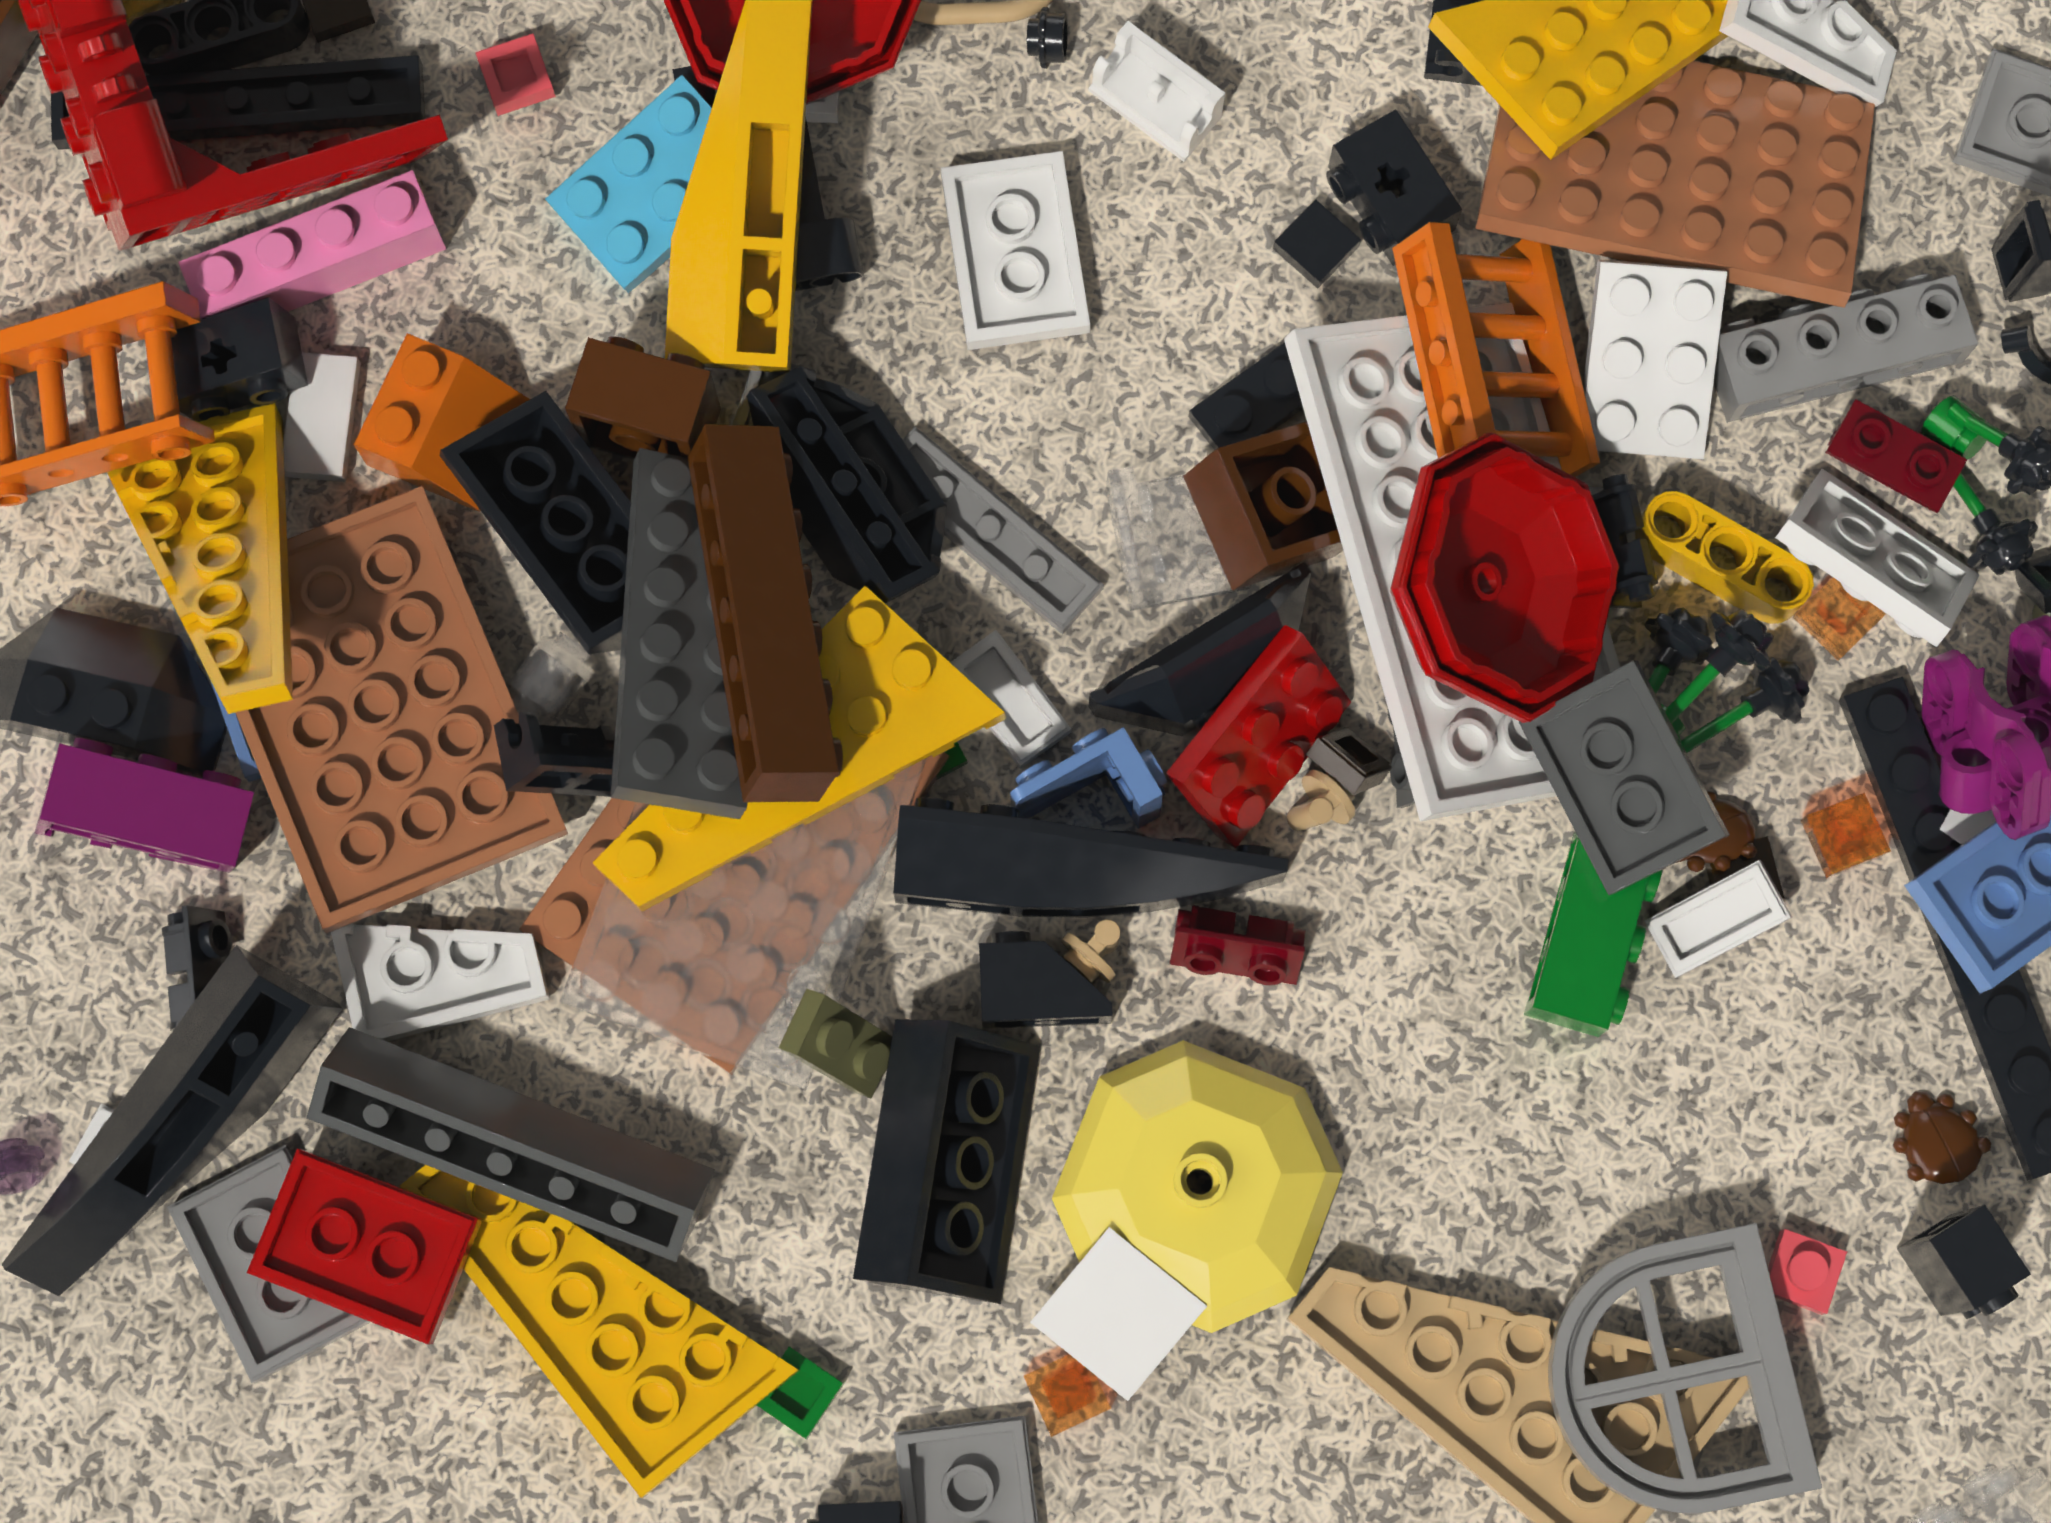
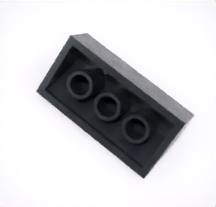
M544 391L441 449L439 456L588 655L621 650L631 502L547 391Z
M895 1019L853 1279L894 1288L1001 1304L1040 1046L949 1020Z

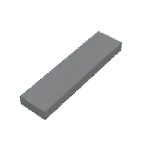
M914 427L905 436L903 441L947 505L944 535L1063 635L1103 590L1104 584L918 428Z

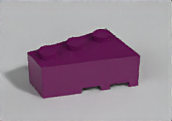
M75 738L73 746L59 744L47 783L35 834L53 837L54 831L91 839L90 844L111 849L112 845L149 853V856L153 858L230 873L235 868L254 792L240 789L242 781L240 778L209 770L203 771L201 779L176 773L178 766L176 762L147 754H140L137 763L112 757V746L84 738Z

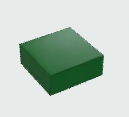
M789 1346L781 1359L800 1371L765 1397L757 1406L807 1440L844 1383Z

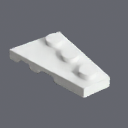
M1834 0L1727 1L1720 32L1836 94H1849L1858 100L1873 103L1875 107L1884 102L1897 50L1846 0L1837 2Z
M353 923L331 932L352 1028L386 1042L550 999L537 942L534 939V935L530 933L454 929L452 931L420 929L402 925L372 926L356 925Z

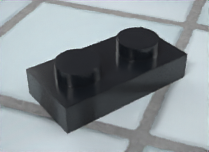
M1285 342L1189 410L1188 417L1214 450L1272 432L1303 409Z

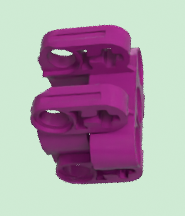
M2047 615L2021 623L2010 634L2006 685L2012 707L2005 708L1989 696L1984 686L1985 668L1977 669L1964 653L1961 654L1958 650L1951 649L1930 657L1926 660L1924 666L1922 722L1929 742L1935 751L1942 756L1939 791L1942 802L1951 810L1963 814H1976L1992 810L1996 822L2003 833L2013 840L2047 828L2051 816V617Z

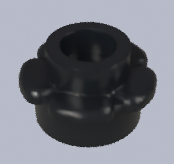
M1043 7L1039 19L1028 20V56H1038L1040 66L1044 69H1047L1048 63H1065L1068 41L1067 14L1050 13L1048 7Z

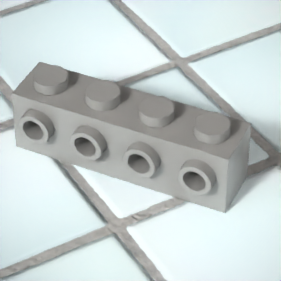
M1920 274L1896 285V290L1877 295H1874L1873 289L1854 291L1851 293L1845 308L1830 306L1815 310L1813 304H1802L1783 311L1777 316L1778 320L1756 325L1754 319H1744L1722 327L1719 335L1714 384L1726 422L1728 423L1963 363L1979 343L1956 275L1934 280L1932 274Z

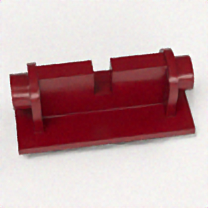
M1857 399L1852 403L1842 423L1836 428L1827 444L1829 447L1825 452L1935 513L1940 511L1967 461L1964 457Z
M1192 905L1191 911L1178 909L1175 937L1170 958L1171 965L1186 967L1189 971L1200 975H1213L1220 972L1245 976L1262 985L1297 984L1305 953L1306 929L1294 928V921L1249 915L1246 935L1234 933L1235 912L1204 908L1197 905Z

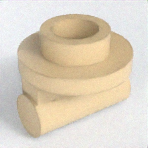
M1310 770L1302 778V786L1309 799L1305 803L1289 810L1287 822L1296 831H1303L1327 823L1331 819L1339 824H1347L1355 816V808L1352 803L1355 796L1327 772L1324 774L1318 770Z
M1108 919L1100 921L1095 927L1094 936L1087 944L1069 932L1061 939V942L1068 950L1063 958L1090 983L1097 977L1110 983L1116 976L1113 969L1102 957L1105 954L1114 952L1118 947L1120 938L1118 924Z

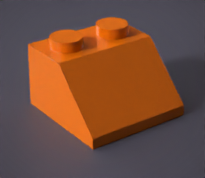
M407 333L353 445L367 466L418 487L423 486L425 490L480 512L481 510L439 456L440 450L530 399L468 358Z

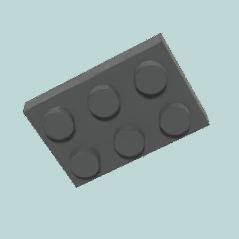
M1633 660L1556 701V706L1531 722L1522 723L1519 721L1608 895H1614L1730 835L1638 661Z

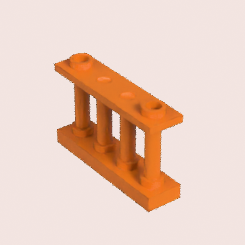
M1436 222L1427 223L1394 246L1392 250L1438 458L1485 433L1492 432L1537 457H1558L1561 470L1574 477L1600 464L1551 246L1521 239L1500 253L1499 256L1456 254L1450 224ZM1462 280L1505 282L1509 300L1513 305L1515 314L1469 312ZM1475 338L1523 340L1533 373L1482 371ZM1488 397L1540 398L1550 432L1495 430Z
M161 281L0 330V506L19 505L28 500L29 494L152 459H182L191 454V448L215 442L214 429L180 415L171 338L177 334V329L201 322L198 298ZM144 339L154 421L125 429L117 353L122 351V345ZM89 355L91 356L100 437L71 445L63 369L68 367V361ZM36 371L45 453L17 460L9 385L15 382V377Z

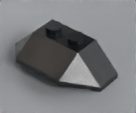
M802 366L751 389L747 395L753 426L779 427L783 452L790 454L793 465L792 481L789 487L792 506L800 510L802 532L832 577L859 591L866 586L884 603H888L935 578L940 572V553L944 537L947 505L879 404L841 385L816 378L817 373Z
M1304 561L1288 573L1135 667L1089 694L1088 705L1093 715L1097 718L1178 736H1184L1195 728L1200 731L1281 628L1287 625L1299 631L1311 570Z
M55 608L0 648V729L73 745L75 738L94 740L112 746V754L135 760H138L140 754L158 756L176 762L178 764L177 769L201 775H203L204 770H216L227 726L212 686L179 635Z

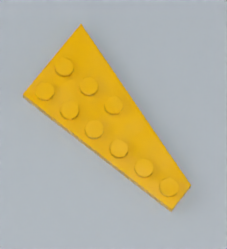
M1483 0L1434 13L1428 28L1544 154L1552 160L1728 36L1719 30L1728 0Z
M275 403L233 412L222 417H210L208 420L198 422L214 429L215 442L191 448V454L185 458L178 460L152 459L107 472L228 714L293 700L283 420Z
M864 586L821 629L822 650L819 661L822 678L828 679L832 687L833 702L829 718L832 735L837 737L842 745L843 765L840 775L835 777L820 801L747 802V809L740 819L649 804L593 861V864L643 912L713 875L712 872L715 869L749 851L752 854L773 843L772 839L803 823L805 826L895 778V774L931 755L934 758L953 748L955 742L984 727L988 729L1006 720L1005 712L869 588Z
M424 1165L399 1185L403 1189L483 1219L464 1266L465 1272L640 1498L647 1496L756 1407L765 1397L800 1371L569 1220L427 1165Z

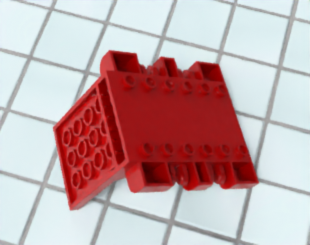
M18 0L28 31L33 32L37 30L46 55L38 58L50 93L54 94L62 91L64 94L69 116L60 120L73 156L82 155L89 178L82 180L92 212L95 217L103 215L108 231L112 230L119 251L418 161L448 140L439 114L356 140H352L350 133L331 137L314 143V147L307 149L308 154L291 159L288 151L251 162L252 166L246 168L247 172L239 174L169 137L157 99H153L127 25V13L122 0Z

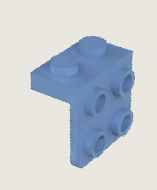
M1124 727L1110 735L1105 728H1101L1077 741L1072 746L1075 754L1057 765L1052 766L1049 760H1044L1023 771L1015 778L1019 786L1010 792L1011 807L1019 809V818H1030L1106 775L1137 829L1160 817L1162 799L1165 795L1162 785L1166 784L1167 780L1152 752L1147 749L1139 753Z

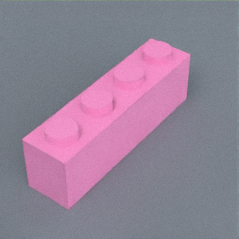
M411 170L179 261L178 264L190 294L198 298L200 319L268 297L289 312L446 250V246L415 173Z

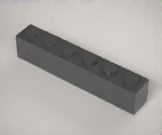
M350 1027L320 1067L306 1117L314 1122L674 1262H677L696 1224L715 1169Z

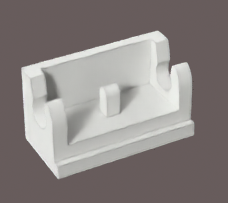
M1127 21L1117 33L1114 42L1116 45L1111 55L1107 59L1103 56L1097 59L1093 68L1092 84L1088 91L1185 162L1222 118L1225 92L1131 22Z

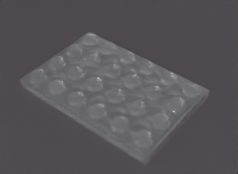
M929 757L895 774V778L815 821L805 826L802 823L772 839L773 843L752 854L749 851L715 869L712 872L713 875L643 912L606 878L559 1001L566 1006L806 1091L814 1069L778 1047L806 988L824 994L839 1003L897 846L900 805L912 806ZM635 802L626 828L649 804Z

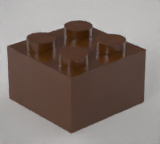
M611 336L608 337L607 342L588 337L565 410L571 424L588 447L630 459H635L640 448L688 458L704 425L717 423L721 407L711 371L705 370V365L699 360L678 353L669 354L667 359L644 353V348L636 342L622 337Z
M1307 421L1217 448L1183 475L1232 591L1286 574L1304 561L1307 566L1333 558L1343 551Z

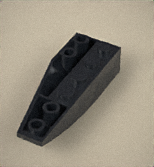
M921 797L916 799L915 806L900 805L893 894L895 903L1018 917L1088 918L1134 914L1219 900L1281 883L1288 872L1289 859L1274 857L1275 850L1266 846L1238 845L1235 851L1211 847L1210 842L1196 838H1174L1171 841L1151 838L1131 831H1106L1036 819L1019 818V809L1005 805H982L980 813L955 811V803L952 801Z
M236 945L3 1261L2 1266L4 1270L60 1296L268 1111L343 1008L340 1004Z

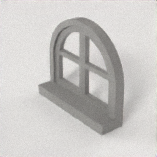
M1757 1223L1636 1249L1602 1266L1578 1288L1567 1303L1553 1335L1549 1353L1548 1383L1552 1408L1564 1439L1581 1464L1598 1481L1627 1500L1656 1510L1675 1513L1718 1511L1822 1488ZM1719 1265L1741 1353L1670 1367L1650 1280ZM1635 1287L1655 1371L1585 1385V1358L1594 1329L1606 1310L1623 1294ZM1746 1376L1768 1464L1697 1478L1676 1391ZM1661 1394L1681 1478L1656 1474L1640 1467L1622 1455L1603 1434L1591 1409Z

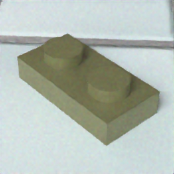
M806 988L778 1048L845 1088L871 1099L881 1077L887 1070L892 1036L830 997Z

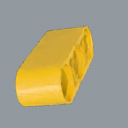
M1678 491L1661 493L1654 497L1642 513L1644 527L1635 531V539L1642 538L1648 540L1651 558L1654 561L1738 609L1745 610L1747 614H1753L1754 618L1760 621L1776 624L1789 620L1811 596L1814 583L1813 575L1807 564L1801 562L1786 550L1687 494ZM1657 516L1673 518L1679 524L1682 536L1678 538L1663 536L1657 531L1654 525V518ZM1712 547L1727 549L1733 554L1737 568L1733 570L1719 568L1713 563L1709 549ZM1776 578L1788 585L1791 591V601L1781 602L1770 596L1765 588V579Z

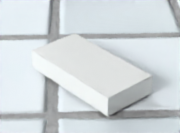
M302 352L308 386L290 391L284 435L285 477L346 482L361 362L358 357Z
M997 630L950 662L1005 712L1006 720L990 727V730L1020 769L1071 733V727Z
M1758 860L1645 920V923L1674 977L1677 978L1791 919L1792 915L1763 862Z

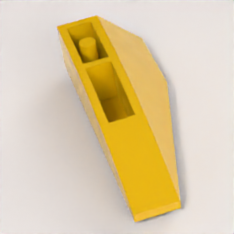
M745 0L671 237L665 359L671 353H678L699 360L706 368L784 373L791 371L812 0Z

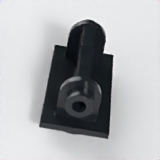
M1626 474L1613 475L1602 480L1603 487H1588L1619 564L1616 590L1612 596L1610 608L1637 609L1642 607L1641 601L1655 596L1653 586L1658 584V578L1655 575L1648 540L1639 538L1629 543L1627 541L1626 534L1644 527L1636 485L1629 484Z
M186 905L182 906V912L167 915L168 926L162 928L166 973L177 975L187 972L188 981L187 983L168 987L170 1031L175 1029L231 951L232 937L226 925L225 911Z

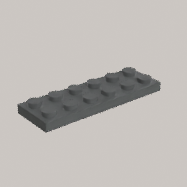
M640 448L633 462L611 798L740 819L747 809V802H743L688 458Z

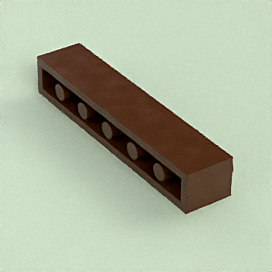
M705 424L688 456V463L743 802H819L835 777H838L841 773L843 750L840 740L837 737H833L829 715L833 702L832 687L828 679L822 678L819 661L822 650V630L819 622L812 620L809 599L812 592V573L809 565L802 563L799 546L802 536V516L800 510L792 506L789 488L793 475L792 459L788 452H783L779 427Z

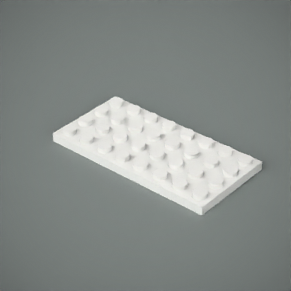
M1512 303L1468 308L1469 312L1515 314ZM1407 315L1293 329L1284 338V342L1420 822L1557 796L1518 720L1425 675L1418 663L1390 593L1420 469L1438 459ZM1475 338L1482 371L1533 373L1523 340ZM1488 397L1495 430L1550 432L1540 398ZM1539 457L1561 469L1558 457ZM1607 622L1603 636V646L1598 657L1593 682L1620 668Z

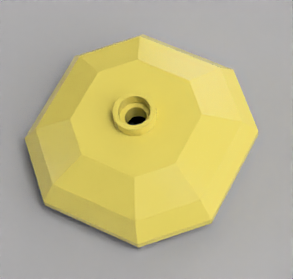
M1183 1040L1099 1076L1053 1193L1052 1201L1079 1263L1110 1227L1207 1305L1206 1309L1191 1326L1213 1333L1297 1296L1343 1171L1304 1087ZM1195 1170H1202L1208 1173L1212 1180L1210 1191L1201 1195L1190 1191L1187 1186L1188 1175Z

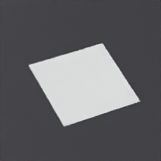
M1109 1227L1030 1323L1128 1401L1206 1309L1207 1305Z

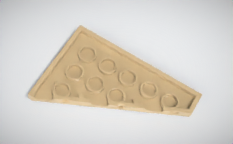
M1328 1267L1286 1319L1531 1523H1645L1655 1511L1653 1508L1625 1499L1598 1481L1581 1464L1564 1439L1552 1408L1548 1383L1549 1353L1558 1321L1538 1315L1507 1310L1503 1307L1461 1297L1447 1296L1417 1289L1388 1280L1383 1281L1332 1267ZM1602 1330L1593 1331L1585 1358V1385L1655 1371L1648 1341ZM1665 1346L1670 1367L1713 1358L1697 1354L1696 1352ZM1746 1376L1676 1391L1692 1460L1695 1459L1749 1389ZM1661 1394L1591 1409L1603 1434L1622 1455L1640 1467L1656 1474L1673 1478L1681 1477Z

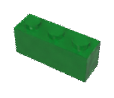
M1576 832L1573 833L1524 1012L1525 1016L1596 1037L1605 1033L1609 1029L1610 1023L1616 1025L1621 1023L1630 993V988L1621 986L1626 962L1634 964L1637 962L1646 934V927L1637 924L1643 901L1652 903L1662 870L1614 895H1608Z

